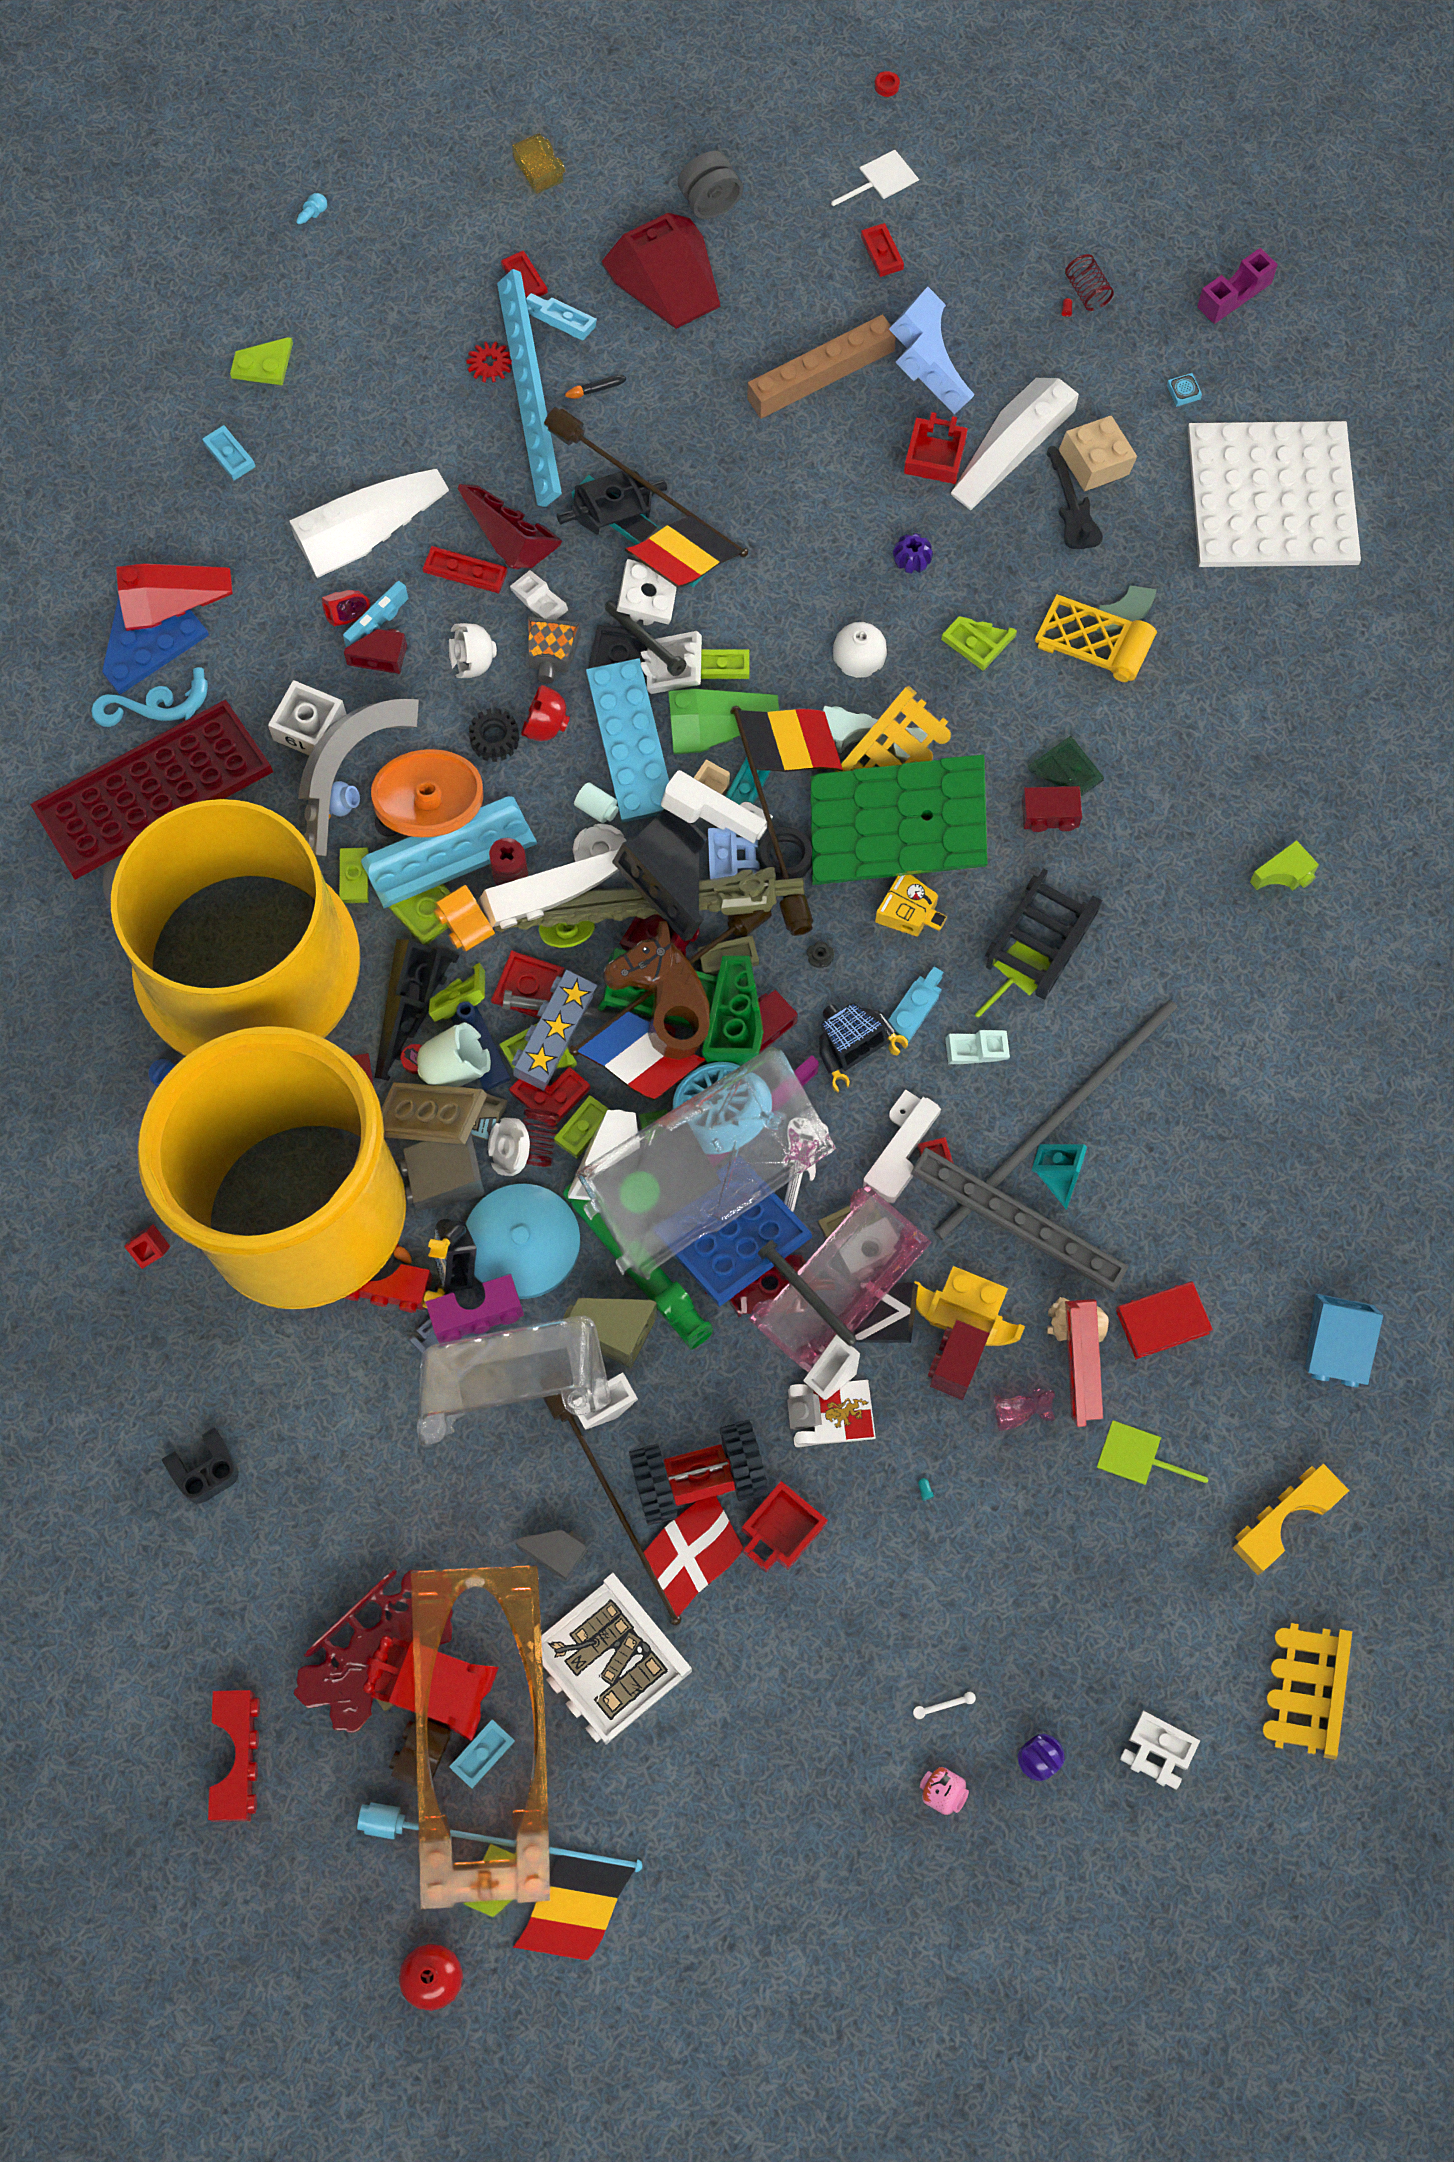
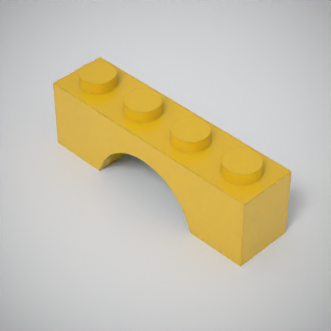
M1324 1463L1317 1470L1311 1466L1299 1477L1303 1483L1296 1489L1289 1486L1278 1497L1281 1503L1274 1510L1269 1505L1256 1517L1260 1521L1257 1526L1251 1529L1247 1525L1234 1537L1238 1543L1233 1547V1550L1257 1575L1261 1574L1285 1551L1280 1532L1282 1522L1287 1514L1297 1510H1309L1323 1515L1349 1492V1489Z

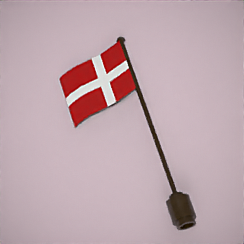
M562 1375L549 1379L540 1387L543 1391L541 1395L554 1420L561 1419L562 1422L569 1421L672 1619L670 1623L672 1625L680 1624V1614L696 1595L725 1572L743 1550V1546L716 1496L697 1500L664 1527L643 1552L574 1420L577 1413L571 1402L575 1401L577 1397L568 1380L564 1381Z

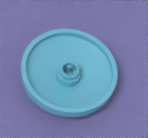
M513 1184L499 1188L488 1194L475 1206L466 1222V1226L477 1248L474 1269L475 1278L483 1285L484 1282L511 1274L519 1299L535 1298L554 1290L566 1280L578 1260L580 1231L576 1217L568 1204L560 1196L544 1187L533 1184Z

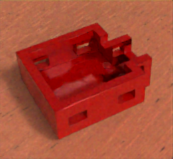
M931 412L930 420L916 418L905 461L904 474L956 484L968 428L956 426L957 417L952 416L951 421L936 418L937 413ZM934 424L948 426V436L953 437V441L928 437L927 433H933Z
M780 1481L742 1526V1532L752 1539L744 1548L743 1553L766 1573L776 1561L789 1570L827 1525L828 1520ZM760 1539L774 1550L766 1562L752 1551L758 1545Z

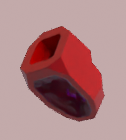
M354 590L335 592L322 597L324 614L328 622L333 626L345 625L358 620L371 605L370 599L360 591Z

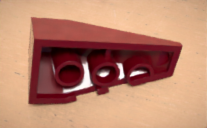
M459 484L457 489L496 553L506 560L505 564L517 570L520 568H533L561 546L562 540L540 523H536L534 526L524 521V513L519 510L515 511L503 507L504 501L478 485Z

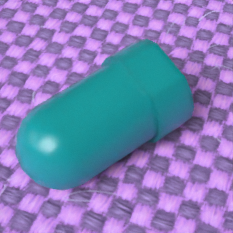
M921 1478L918 1481L922 1501L934 1498L928 1479Z

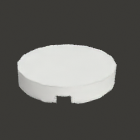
M600 823L593 825L594 827L585 828L574 841L573 855L575 862L620 849L622 843L626 842V839L620 830L611 825Z
M504 1117L491 1130L488 1140L489 1156H493L494 1163H491V1165L498 1174L514 1176L521 1172L527 1162L530 1146L529 1135L525 1125L519 1119Z

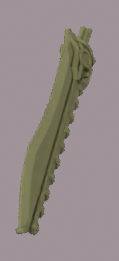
M774 867L765 868L755 873L749 869L740 871L734 876L699 881V911L709 910L718 912L721 910L724 915L753 913L755 910L768 912L777 903V896L805 894L803 878L776 880ZM592 888L566 903L544 911V916L530 921H528L527 917L517 920L516 925L509 928L519 927L520 929L527 930L534 925L552 927L557 923L575 925L581 921L589 920L590 922L599 923L604 919L611 918L622 921L632 916L646 919L651 915L659 913L636 888ZM500 925L494 927L496 931H500V932H503V931L509 929V928L501 929V926H500Z

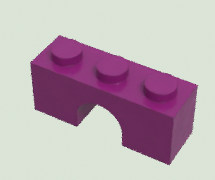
M1261 248L1257 249L1241 261L1239 269L1229 280L1221 275L1202 288L1197 308L1213 324H1216L1272 284L1278 264Z
M509 1274L484 1282L485 1300L476 1309L467 1310L460 1307L454 1292L426 1301L434 1333L439 1344L443 1342L454 1343L459 1341L464 1335L471 1333L481 1334L488 1331L492 1326L501 1323L503 1325L512 1324L520 1317H523L524 1312L512 1275Z

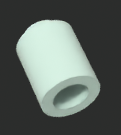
M590 782L581 788L574 802L577 808L601 823H605L607 820L612 821L619 810L615 798Z

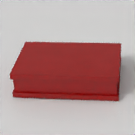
M1193 1281L1175 1285L1167 1290L1137 1300H1131L1116 1307L1118 1318L1135 1360L1209 1335L1210 1331L1213 1330Z

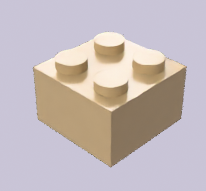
M1112 415L1066 431L1059 448L1061 455L1083 491L1129 475L1137 458V455Z

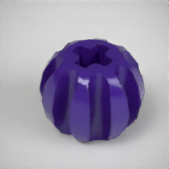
M913 533L912 536L905 534L900 537L899 542L894 545L893 556L895 557V564L899 569L905 568L906 573L912 574L913 570L920 573L926 569L927 565L932 561L933 551L931 543L927 538H921V534Z
M1047 1734L1034 1736L1021 1747L1018 1753V1763L1023 1773L1037 1781H1044L1053 1776L1063 1766L1065 1761L1064 1750L1060 1742Z

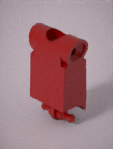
M383 1636L380 1639L379 1649L374 1651L372 1658L367 1660L366 1664L369 1665L366 1672L368 1678L363 1685V1690L366 1693H372L370 1696L372 1698L443 1723L463 1738L472 1742L481 1719V1701L491 1691L499 1667L470 1664L411 1641H404L394 1637L391 1639L389 1636Z

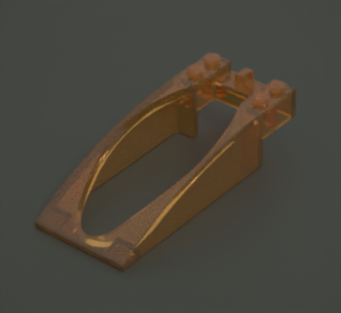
M534 1565L411 1572L421 1909L453 1907V1903L517 1899L518 1903L550 1901L546 1733L538 1567ZM476 1586L486 1589L500 1604L511 1627L522 1658L533 1714V1764L524 1810H513L511 1815L514 1826L515 1859L452 1863V1840L449 1819L447 1815L441 1814L429 1765L427 1741L428 1702L435 1659L450 1610L464 1590Z

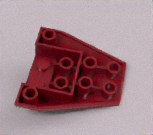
M666 213L623 234L602 260V266L616 285L675 329L720 307V300L704 238L693 221L688 217Z

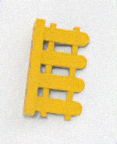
M907 686L841 764L843 771H853L854 769L872 768L875 764L880 767L904 764L888 751L893 743H896L910 755L905 763L932 761L933 753L927 747L933 740L939 744H945L950 740L951 732L945 726L949 721L944 717L940 721L924 708L927 703L923 699L919 702L913 699L917 692L910 686ZM902 712L906 717L901 723H898L895 719ZM912 721L928 734L923 742L919 741L906 729ZM884 733L889 738L881 745L877 740ZM866 754L870 760L863 766L860 760Z
M1291 1623L1290 1629L1281 1628L1275 1634L1277 1645L1288 1650L1286 1659H1276L1271 1665L1272 1674L1276 1678L1284 1679L1282 1690L1274 1689L1267 1695L1268 1705L1273 1709L1280 1710L1278 1721L1270 1720L1264 1724L1263 1734L1268 1740L1276 1741L1275 1748L1283 1749V1744L1288 1743L1308 1747L1307 1753L1315 1754L1316 1749L1324 1750V1758L1336 1760L1352 1631L1340 1629L1338 1637L1330 1636V1629L1323 1628L1322 1634L1300 1631L1298 1630L1299 1624ZM1295 1650L1320 1654L1318 1665L1294 1661ZM1327 1656L1336 1657L1335 1668L1326 1666ZM1291 1681L1316 1685L1315 1695L1290 1692ZM1324 1686L1332 1688L1331 1699L1322 1697ZM1293 1712L1312 1716L1311 1727L1286 1723L1287 1713ZM1320 1717L1328 1719L1327 1730L1319 1729Z

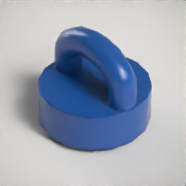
M170 1059L155 1061L149 1068L148 1075L151 1082L158 1087L176 1065Z

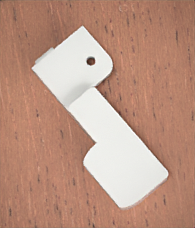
M680 770L676 772L667 784L661 800L663 808L688 823H693L701 817L722 830L725 828L730 829L752 843H755L757 839L760 840L767 829V821L762 809L749 802H743L741 805H738Z
M907 1090L903 1092L889 1114L891 1121L901 1128L864 1177L863 1187L883 1201L889 1203L896 1201L913 1177L910 1173L914 1166L908 1158L939 1116L941 1111L939 1105L928 1098L923 1097L919 1099ZM904 1110L905 1114H901L900 1111Z

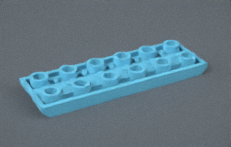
M508 796L481 807L469 823L454 832L436 837L411 836L366 855L361 859V863L383 908H386L491 864L489 857L490 847L501 838L515 839L521 843L524 849L536 845L537 841L514 797Z

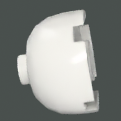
M854 622L845 626L837 634L833 645L834 662L837 663L846 675L856 678L868 677L878 669L880 670L884 665L887 655L886 640L883 634L875 626L865 622Z
M467 623L454 624L451 632H456L454 639H449V657L452 669L456 664L458 665L459 674L455 676L457 678L480 676L487 671L492 663V658L496 656V644L491 640L486 630L479 625Z

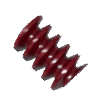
M501 838L495 841L490 847L489 857L496 885L499 886L528 877L525 851L521 843L512 838Z

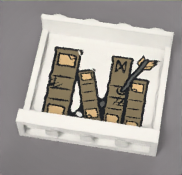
M614 1573L603 1580L604 1584L536 1641L527 1644L531 1651L527 1654L530 1661L538 1670L542 1666L550 1674L546 1679L557 1694L561 1691L566 1694L570 1699L565 1703L576 1718L582 1715L589 1725L585 1729L596 1743L602 1739L605 1744H608L692 1672L689 1664Z

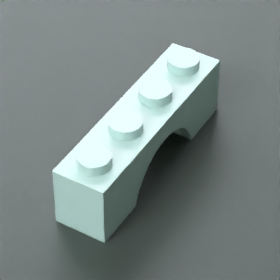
M824 706L823 709L837 752L842 753L850 744L861 741L878 721V719H874L870 715L847 712L837 706ZM906 727L921 742L928 736L921 728ZM883 733L877 741L883 745L889 737ZM893 743L888 749L902 763H905L910 757L896 743Z

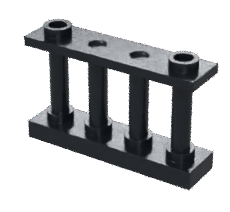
M1043 868L1038 877L1033 875L1026 887V890L1029 891L998 943H991L985 957L988 958L986 968L989 970L992 969L998 960L1035 981L1034 984L1038 985L1035 995L1045 1000L1098 914L1103 900L1093 895L1088 904L1077 902L1044 884L1048 870ZM1039 893L1076 913L1075 917L1079 919L1074 926L1071 924L1067 926L1030 905ZM1024 915L1062 935V939L1065 940L1062 947L1056 946L1053 948L1018 929L1017 927ZM1010 938L1049 958L1048 961L1051 965L1048 970L1042 969L1040 971L1005 952L1003 949Z

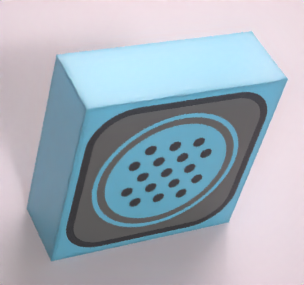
M1193 373L1170 379L1167 382V387L1176 407L1201 399L1202 393Z

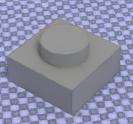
M809 1394L787 1399L790 1429L800 1430L822 1425L819 1395Z

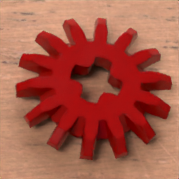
M486 341L484 342L485 349L476 345L475 349L478 353L469 351L468 355L474 358L467 359L466 364H473L468 368V371H476L473 376L475 379L481 375L483 376L482 382L486 383L487 377H491L493 383L496 382L495 376L499 375L501 379L505 378L502 373L503 371L511 372L507 365H512V360L508 359L510 352H503L506 349L505 345L496 349L498 343L494 342L492 347L489 348ZM487 356H491L494 360L497 359V361L493 362V366H488L487 363L482 362L486 361Z

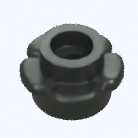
M822 941L816 942L815 945H810L807 949L808 962L817 968L829 966L832 963L831 959L834 958L833 948ZM820 952L823 953V956L821 957L818 956V953Z

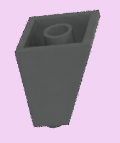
M471 1132L465 1145L423 1141L403 1149L405 1159L400 1160L403 1177L409 1176L410 1186L405 1187L409 1204L414 1203L417 1211L486 1197Z

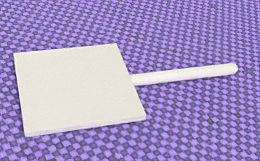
M893 150L859 168L869 180V183L833 200L831 204L835 206L871 187H874L881 197L885 199L919 181V179L897 151Z

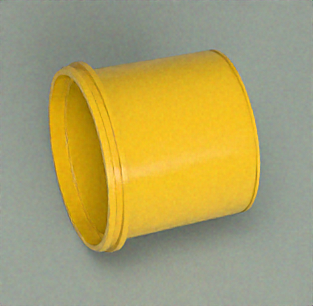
M228 799L206 800L182 806L160 817L135 838L123 855L112 884V921L118 939L132 964L133 985L141 1010L153 1030L169 1046L182 1055L187 1056L198 1047L215 1038L242 1029L268 1026L289 1027L325 1038L335 1028L347 1010L358 982L360 971L358 935L346 906L335 891L325 883L310 845L290 822L277 813L250 802ZM262 876L294 885L315 900L312 919L296 948L275 968L251 981L222 988H198L173 982L153 971L156 943L170 916L190 896L213 883L235 877Z
M268 1026L242 1029L215 1038L183 1058L166 1075L147 1106L139 1132L138 1167L141 1182L151 1206L161 1220L175 1234L186 1242L200 1248L234 1289L253 1301L282 1309H307L340 1300L357 1291L380 1271L392 1255L404 1226L406 1216L405 1188L399 1169L383 1137V1115L375 1089L366 1073L349 1054L318 1035L289 1027ZM304 1126H329L352 1132L361 1137L359 1153L352 1172L330 1201L310 1217L286 1229L264 1235H232L211 1229L214 1199L224 1177L238 1158L258 1142L279 1132Z

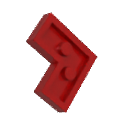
M569 1067L550 1087L547 1085L544 1091L521 1079H518L509 1091L528 1109L545 1110L559 1114L560 1118L556 1120L559 1122L591 1089V1085ZM544 1122L546 1125L556 1126L557 1124Z

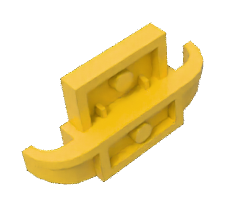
M955 1266L952 1267L943 1292L936 1290L935 1293L924 1288L919 1282L914 1281L918 1285L916 1309L931 1325L946 1330L947 1326L953 1328L957 1319L990 1333L985 1346H1002L1020 1340L1025 1326L1003 1321V1317L998 1315L1008 1288Z

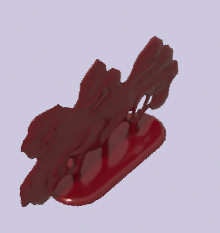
M395 1569L385 1576L304 1654V1657H310L322 1647L326 1650L324 1662L319 1665H306L298 1670L296 1679L298 1687L293 1693L297 1699L307 1708L329 1704L331 1706L329 1714L334 1730H346L348 1733L359 1731L372 1715L371 1706L373 1698L370 1697L372 1693H366L363 1690V1685L368 1678L366 1672L369 1665L366 1663L368 1658H372L374 1651L379 1649L380 1639L383 1636H389L391 1639L394 1637L404 1641H411L427 1648H434L451 1641L452 1624L450 1619L453 1615V1603L445 1595L447 1584L442 1576L428 1578L420 1570H410L404 1574L401 1581V1592L388 1596L383 1594V1589L395 1578L397 1570ZM406 1592H409L412 1595V1597L408 1599L404 1598L402 1595ZM374 1601L382 1607L381 1620L372 1628H364L355 1616L367 1604ZM397 1601L408 1604L409 1607L406 1611H395L389 1606V1603L395 1605ZM386 1611L392 1614L390 1620L386 1619ZM349 1623L354 1629V1635L351 1637L348 1647L343 1649L332 1645L329 1640ZM333 1657L339 1662L338 1667L332 1665L331 1660Z

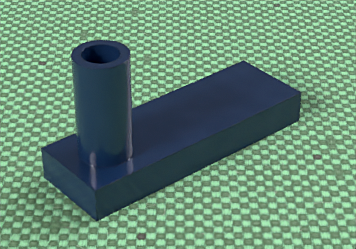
M470 1002L460 1003L457 1007V1013L450 1017L453 1025H460L465 1022L473 1026L481 1035L477 1040L482 1050L488 1049L490 1054V1070L478 1078L484 1092L510 1081L508 1071L477 1005L473 1006Z

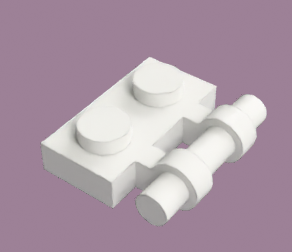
M1143 1711L1129 1738V1741L1140 1747L1136 1754L1124 1749L1120 1760L1129 1764L1130 1769L1139 1773V1771H1142L1155 1778L1156 1783L1162 1786L1167 1784L1177 1790L1182 1778L1171 1772L1175 1765L1184 1770L1188 1768L1200 1740ZM1149 1751L1165 1759L1162 1767L1146 1760Z

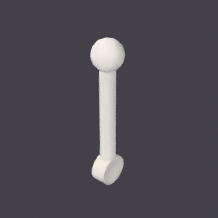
M967 1692L964 1694V1697L926 1708L918 1706L914 1709L913 1715L916 1719H922L925 1714L962 1703L973 1704L976 1696L972 1692Z

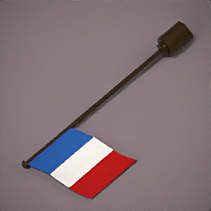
M771 909L768 912L755 910L753 913L728 915L729 929L688 959L690 964L694 963L731 933L746 937L771 918ZM648 990L575 1047L571 1045L569 1052L573 1056L580 1054L604 1067L633 1091L648 1099L656 1100L706 1059L695 1054L680 1060L668 1058L653 1048L648 1036L649 1022L630 1012L654 993Z

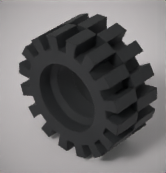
M491 708L486 709V715L482 711L479 712V719L474 717L471 720L472 725H469L470 743L478 757L482 755L483 760L486 761L490 757L492 762H497V757H501L502 761L506 760V754H509L511 757L514 754L513 749L517 750L519 741L518 726L514 717H510L507 711L501 714V709L497 708L495 713L491 712ZM496 727L503 730L505 736L497 743H489L484 739V733L490 728Z

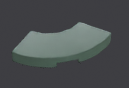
M1129 586L1127 594L1120 601L1111 605H1100L1099 610L1132 622L1142 620L1153 604L1157 589ZM1111 624L1105 626L1107 633H1116L1122 631L1123 627ZM1098 628L1095 633H1102L1101 628Z

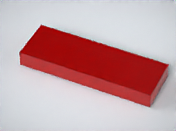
M431 546L423 566V572L499 594L508 568Z

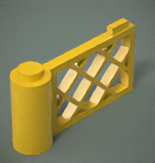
M1057 594L1039 629L1035 642L1039 643L1038 649L1052 654L1056 650L1110 670L1118 681L1128 682L1135 680L1157 631L1147 622L1140 620L1132 622ZM1059 604L1070 608L1072 615L1059 619L1056 613ZM1090 615L1098 621V624L1084 628L1080 618ZM1076 620L1080 630L1066 635L1062 625ZM1111 624L1123 627L1120 634L1110 638L1105 629V626ZM1058 627L1062 636L1054 640L1044 637L1047 630ZM1101 628L1105 639L1091 644L1087 634ZM1083 636L1087 646L1080 649L1071 647L1069 640ZM1108 645L1111 654L1108 660L1097 657L1094 650Z

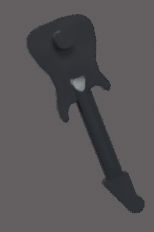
M1049 446L1046 455L1051 459L1053 469L1057 470L1069 511L1063 507L1059 510V515L1065 524L1064 542L1071 549L1096 547L1101 544L1103 535L1091 518L1090 501L1088 497H1085L1083 505L1078 504L1067 469L1068 465L1060 451L1055 446Z

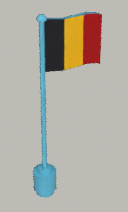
M373 1802L370 1805L362 1804L358 1819L357 1830L364 1831L365 1835L395 1839L396 1833L402 1834L403 1828L560 1855V1858L542 1886L527 1927L513 1948L588 1961L604 1936L619 1895L634 1870L639 1872L642 1869V1862L637 1859V1862L405 1822L406 1815L400 1814L401 1807Z

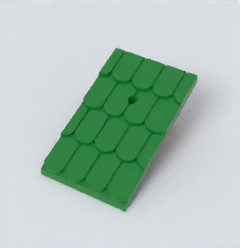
M984 754L941 758L940 760L904 763L894 766L854 769L853 771L822 773L810 776L812 885L986 867L988 857Z

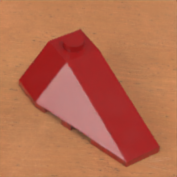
M135 564L116 567L118 594L126 631L154 628L161 625V621L175 615L180 617L191 608L198 605L203 607L233 594L230 568L163 564Z

